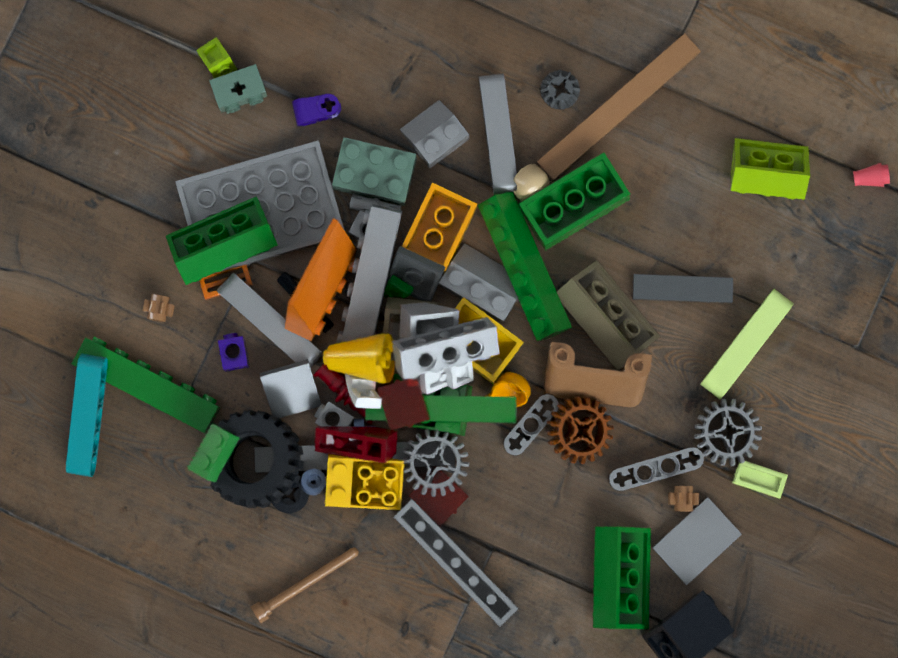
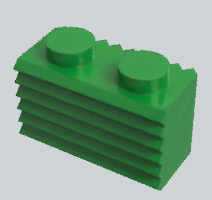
M212 424L210 425L211 429H208V433L205 434L206 438H203V442L200 443L201 447H198V451L195 452L196 456H193V460L190 461L191 465H188V469L206 480L216 482L239 437Z

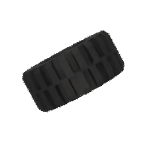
M244 410L241 414L235 412L230 414L229 420L222 419L218 423L221 428L239 437L216 482H212L210 485L215 492L220 493V497L233 504L255 509L256 507H270L271 503L277 504L283 500V495H289L294 490L291 486L294 482H299L301 476L298 475V471L303 469L304 462L300 460V455H303V449L298 445L299 438L297 434L291 431V427L287 423L266 412H255L253 410ZM252 436H260L268 440L273 448V465L269 473L262 480L256 483H247L239 479L234 471V454L237 447L245 439Z

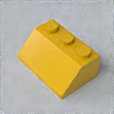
M463 297L455 308L459 311L458 324L488 317L497 327L499 354L493 355L486 360L472 361L473 370L494 384L524 342Z

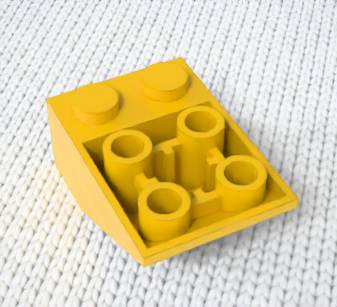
M328 454L325 506L401 510L404 460L391 458L384 464Z

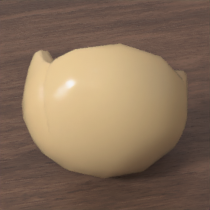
M528 164L514 177V182L517 185V191L514 190V194L521 202L550 185L548 175L536 164Z

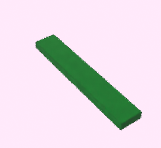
M379 395L382 399L380 408H366L365 417L367 421L516 423L517 398Z

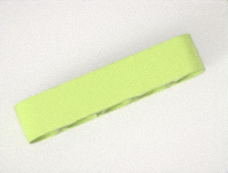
M773 289L700 385L718 399H721L794 303L776 289Z

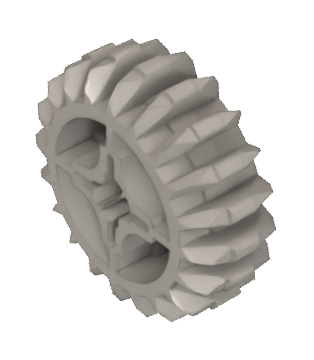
M721 399V407L714 401L711 403L713 411L708 407L703 409L707 417L698 415L697 419L703 422V425H694V429L701 430V434L694 435V439L702 438L703 442L699 443L697 448L705 446L707 450L703 452V456L706 457L712 453L713 456L710 460L712 463L720 457V466L725 465L726 459H729L730 466H735L736 457L740 463H744L745 459L742 454L751 458L753 454L749 448L758 450L759 446L753 443V440L760 441L762 436L754 435L755 431L762 430V426L754 427L753 422L758 421L759 417L755 416L751 419L749 415L754 410L749 408L744 412V402H741L737 408L735 407L736 399H731L729 406H727L726 399ZM729 412L741 417L746 426L734 425ZM721 413L720 428L708 431L712 418ZM726 425L730 426L729 429H733V431L740 430V432L730 435V440L726 439V436L722 434L716 435V433L725 430ZM748 434L744 446L735 452L736 437ZM718 438L722 440L727 453L716 449L710 442V439Z
M427 429L425 430L427 438L422 439L418 433L416 434V438L419 441L417 444L412 440L408 442L413 447L412 451L408 449L403 450L405 454L410 455L409 459H401L404 460V464L409 463V467L404 468L403 473L411 472L412 474L406 479L407 482H411L413 479L417 481L413 485L414 490L422 485L424 486L421 492L423 495L426 494L427 488L432 489V497L436 496V489H440L441 495L444 496L446 495L444 487L448 486L450 491L453 492L455 488L451 483L455 481L458 485H461L463 482L457 478L458 475L467 476V472L462 471L461 466L469 467V462H462L461 458L467 457L468 452L460 454L459 450L465 445L464 443H460L458 446L454 445L458 439L456 435L450 441L447 439L449 436L448 432H444L443 437H439V431L435 430V436L430 437V431ZM439 442L436 451L431 455L417 452L427 443ZM446 445L453 450L456 456V466L445 462L443 459ZM441 450L439 455L441 459L439 461H443V465L448 466V468L437 466L433 470L432 475H430L431 468L429 466L431 464H428V461L423 459V457L434 459L438 451ZM414 459L427 465L428 471L425 480H422L416 473ZM443 470L453 473L447 481L432 484V480L438 471Z

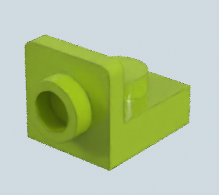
M217 37L196 50L214 79L237 70V67Z

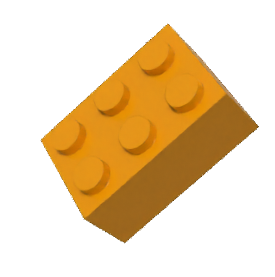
M432 183L402 247L445 266L443 272L445 274L476 212L477 203Z

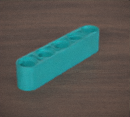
M81 354L78 359L66 460V472L69 474L93 477L95 473L108 359L106 357Z

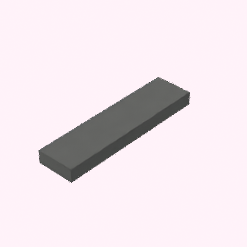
M634 274L632 300L733 303V278Z

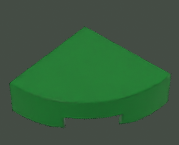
M392 275L386 285L384 296L387 298H406L414 288Z

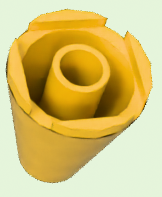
M381 333L331 344L327 350H324L323 362L332 371L381 384L390 383L395 369V361H391V352H393L392 341L394 340L391 334Z

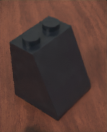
M703 590L684 602L643 634L642 637L658 658H703L735 630L730 625L729 619L721 614L715 606L712 597Z

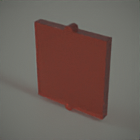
M418 377L403 381L396 380L393 384L377 388L382 399V406L390 430L405 426L411 428L413 424L430 420Z
M442 470L438 471L432 480V484L443 483L449 477ZM454 482L451 484L454 486L455 491L451 492L448 486L444 487L446 491L444 496L441 495L440 489H436V496L432 497V489L427 488L426 494L423 495L421 492L424 486L422 485L409 495L439 526L452 514H456L459 506L469 496Z

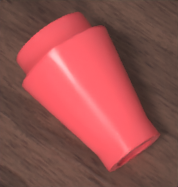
M878 163L858 171H853L855 186L884 187L885 184H890L888 164L882 165Z

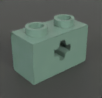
M256 64L209 80L221 113L225 111L226 114L240 110L242 105L247 103L256 105L263 102L264 97H267ZM241 86L243 94L238 96L236 87Z

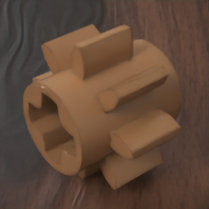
M152 294L151 300H144L142 311L148 313L147 319L165 322L166 316H173L174 305L169 304L170 297Z
M674 486V492L668 493V505H674V511L693 512V505H699V493H693V486Z

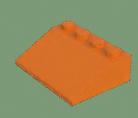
M334 218L293 293L287 308L284 329L311 342L315 334L320 336L326 323L322 321L326 313L329 315L332 313L337 302L333 300L337 292L340 294L343 292L347 280L344 278L348 271L352 273L357 251L339 221Z

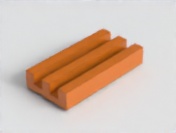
M247 265L214 273L199 280L205 300L220 296L217 291L208 293L207 289L222 285L227 278L207 284L205 279L241 268L243 273L237 274L240 279L245 278V283L249 287L253 286Z

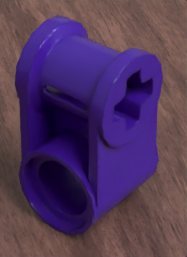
M332 94L304 97L292 101L297 126H307L333 119L341 112V104L337 97ZM328 101L335 105L332 106V111L330 112L323 108L327 106Z

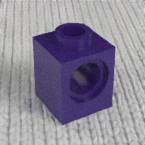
M238 333L223 335V340H218L223 370L227 372L249 368L245 338L243 336L238 337ZM231 345H237L240 348V353L236 358H229L227 355V349Z

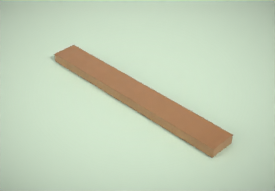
M684 33L538 160L537 164L554 181L697 57L701 51Z

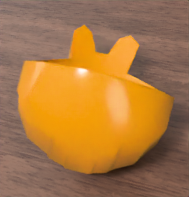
M505 372L497 378L491 393L485 395V397H516L517 407H520L527 403L531 389L529 382L522 375Z

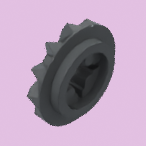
M558 70L550 72L543 79L540 91L542 99L548 106L561 110L571 107L577 101L580 94V86L577 78L570 72ZM566 81L564 89L567 93H561L555 98L556 89L554 86H559Z

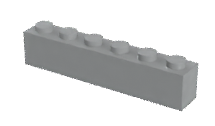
M373 204L370 210L366 209L363 224L367 225L365 234H360L358 248L362 249L360 259L355 258L352 273H356L355 282H350L347 297H350L351 300L349 307H344L341 321L346 323L344 331H339L336 343L375 335L402 216V211Z
M410 500L394 516L499 626L518 610L502 591L413 500Z

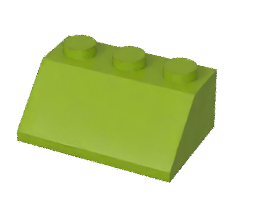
M735 138L730 176L731 191L742 194L752 193L763 196L805 200L810 179L809 147Z

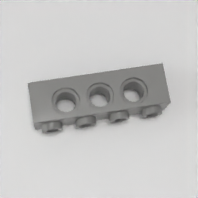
M488 317L392 341L395 369L404 379H414L421 374L440 372L444 368L463 366L467 362L486 360L493 355L499 354L497 327Z

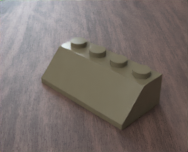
M597 260L571 278L557 291L562 305L570 312L576 322L584 329L594 344L599 347L618 371L625 366L626 360L631 355L641 353L660 337Z

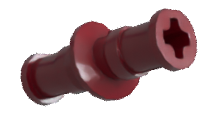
M323 363L313 376L315 378L318 376L329 386L332 392L338 394L334 401L335 403L344 400V406L348 403L352 410L358 412L365 419L366 408L355 407L345 376L342 373L329 370L327 365ZM367 421L366 424L369 426L373 421Z

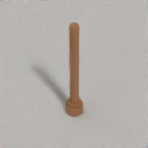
M354 547L268 602L263 601L260 603L258 601L250 606L259 622L263 623L268 620L272 610L357 557L359 554L358 549Z

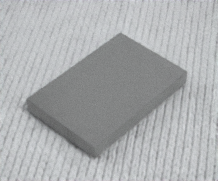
M707 497L693 512H690L654 545L652 549L683 583L688 585L742 534Z

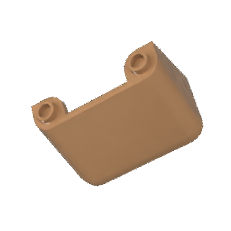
M557 342L550 343L544 378V389L547 394L555 398H568L574 400L575 396H579L582 401L585 397H589L591 403L596 400L599 404L621 407H635L642 401L651 368L652 355L633 354L626 360L625 368H621V371L576 366L574 365L575 354L569 345Z

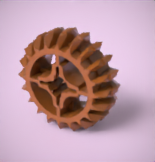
M575 396L573 404L572 400L567 398L565 399L566 408L564 405L558 404L557 408L560 412H551V416L555 420L547 421V425L553 426V430L546 431V434L554 436L548 443L549 445L557 444L553 452L556 454L561 453V459L563 460L569 457L570 463L575 464L578 459L580 464H585L586 457L589 461L593 462L595 461L594 453L600 457L603 456L601 447L605 449L610 448L605 443V440L613 439L612 435L607 434V430H613L614 426L607 425L606 423L612 418L610 415L603 416L607 409L605 407L598 409L599 402L596 400L591 403L589 397H585L582 401L581 397ZM578 410H587L592 415L578 420L571 413ZM566 421V423L568 424V432L566 433V435H564V439L562 429L563 424ZM597 423V435L594 439L592 436V428ZM577 425L583 426L581 429L583 435L577 434L579 431ZM581 440L589 447L583 450H572L569 445Z

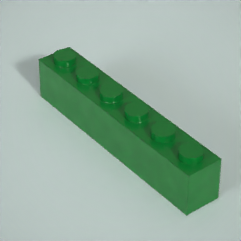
M513 192L496 194L478 205L536 340L541 341L552 338L572 328Z
M94 336L90 340L85 337L71 363L72 365L77 367L81 354L106 357L108 359L107 383L205 434L208 433L210 425L213 424L221 409L215 405L218 400L206 394L201 398L194 394L195 388L183 382L178 386L171 382L172 376L162 371L157 375L149 371L151 368L149 364L139 359L134 363L127 359L129 354L118 348L113 352L105 348L107 343Z

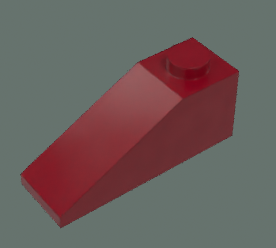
M317 426L315 429V452L384 464L396 455L397 430L356 426Z

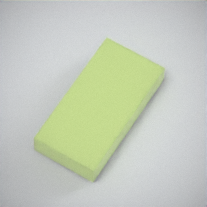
M745 461L744 463L738 462L732 483L781 499L788 475Z

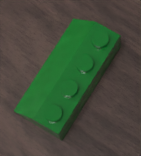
M602 153L519 203V206L533 233L546 251L629 201L631 194L606 154Z
M257 196L166 235L175 265L185 285L197 282L206 276L220 272L229 266L243 262L252 256L278 246Z
M595 526L593 628L649 629L651 528Z

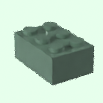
M343 137L332 183L333 190L349 194L354 193L372 199L379 198L380 201L406 206L417 159L416 154Z

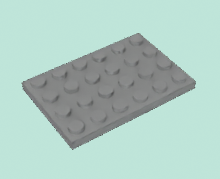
M319 140L175 181L188 226L253 197H258L278 246L252 256L243 262L229 266L222 271L320 244L333 218L338 220L343 227Z

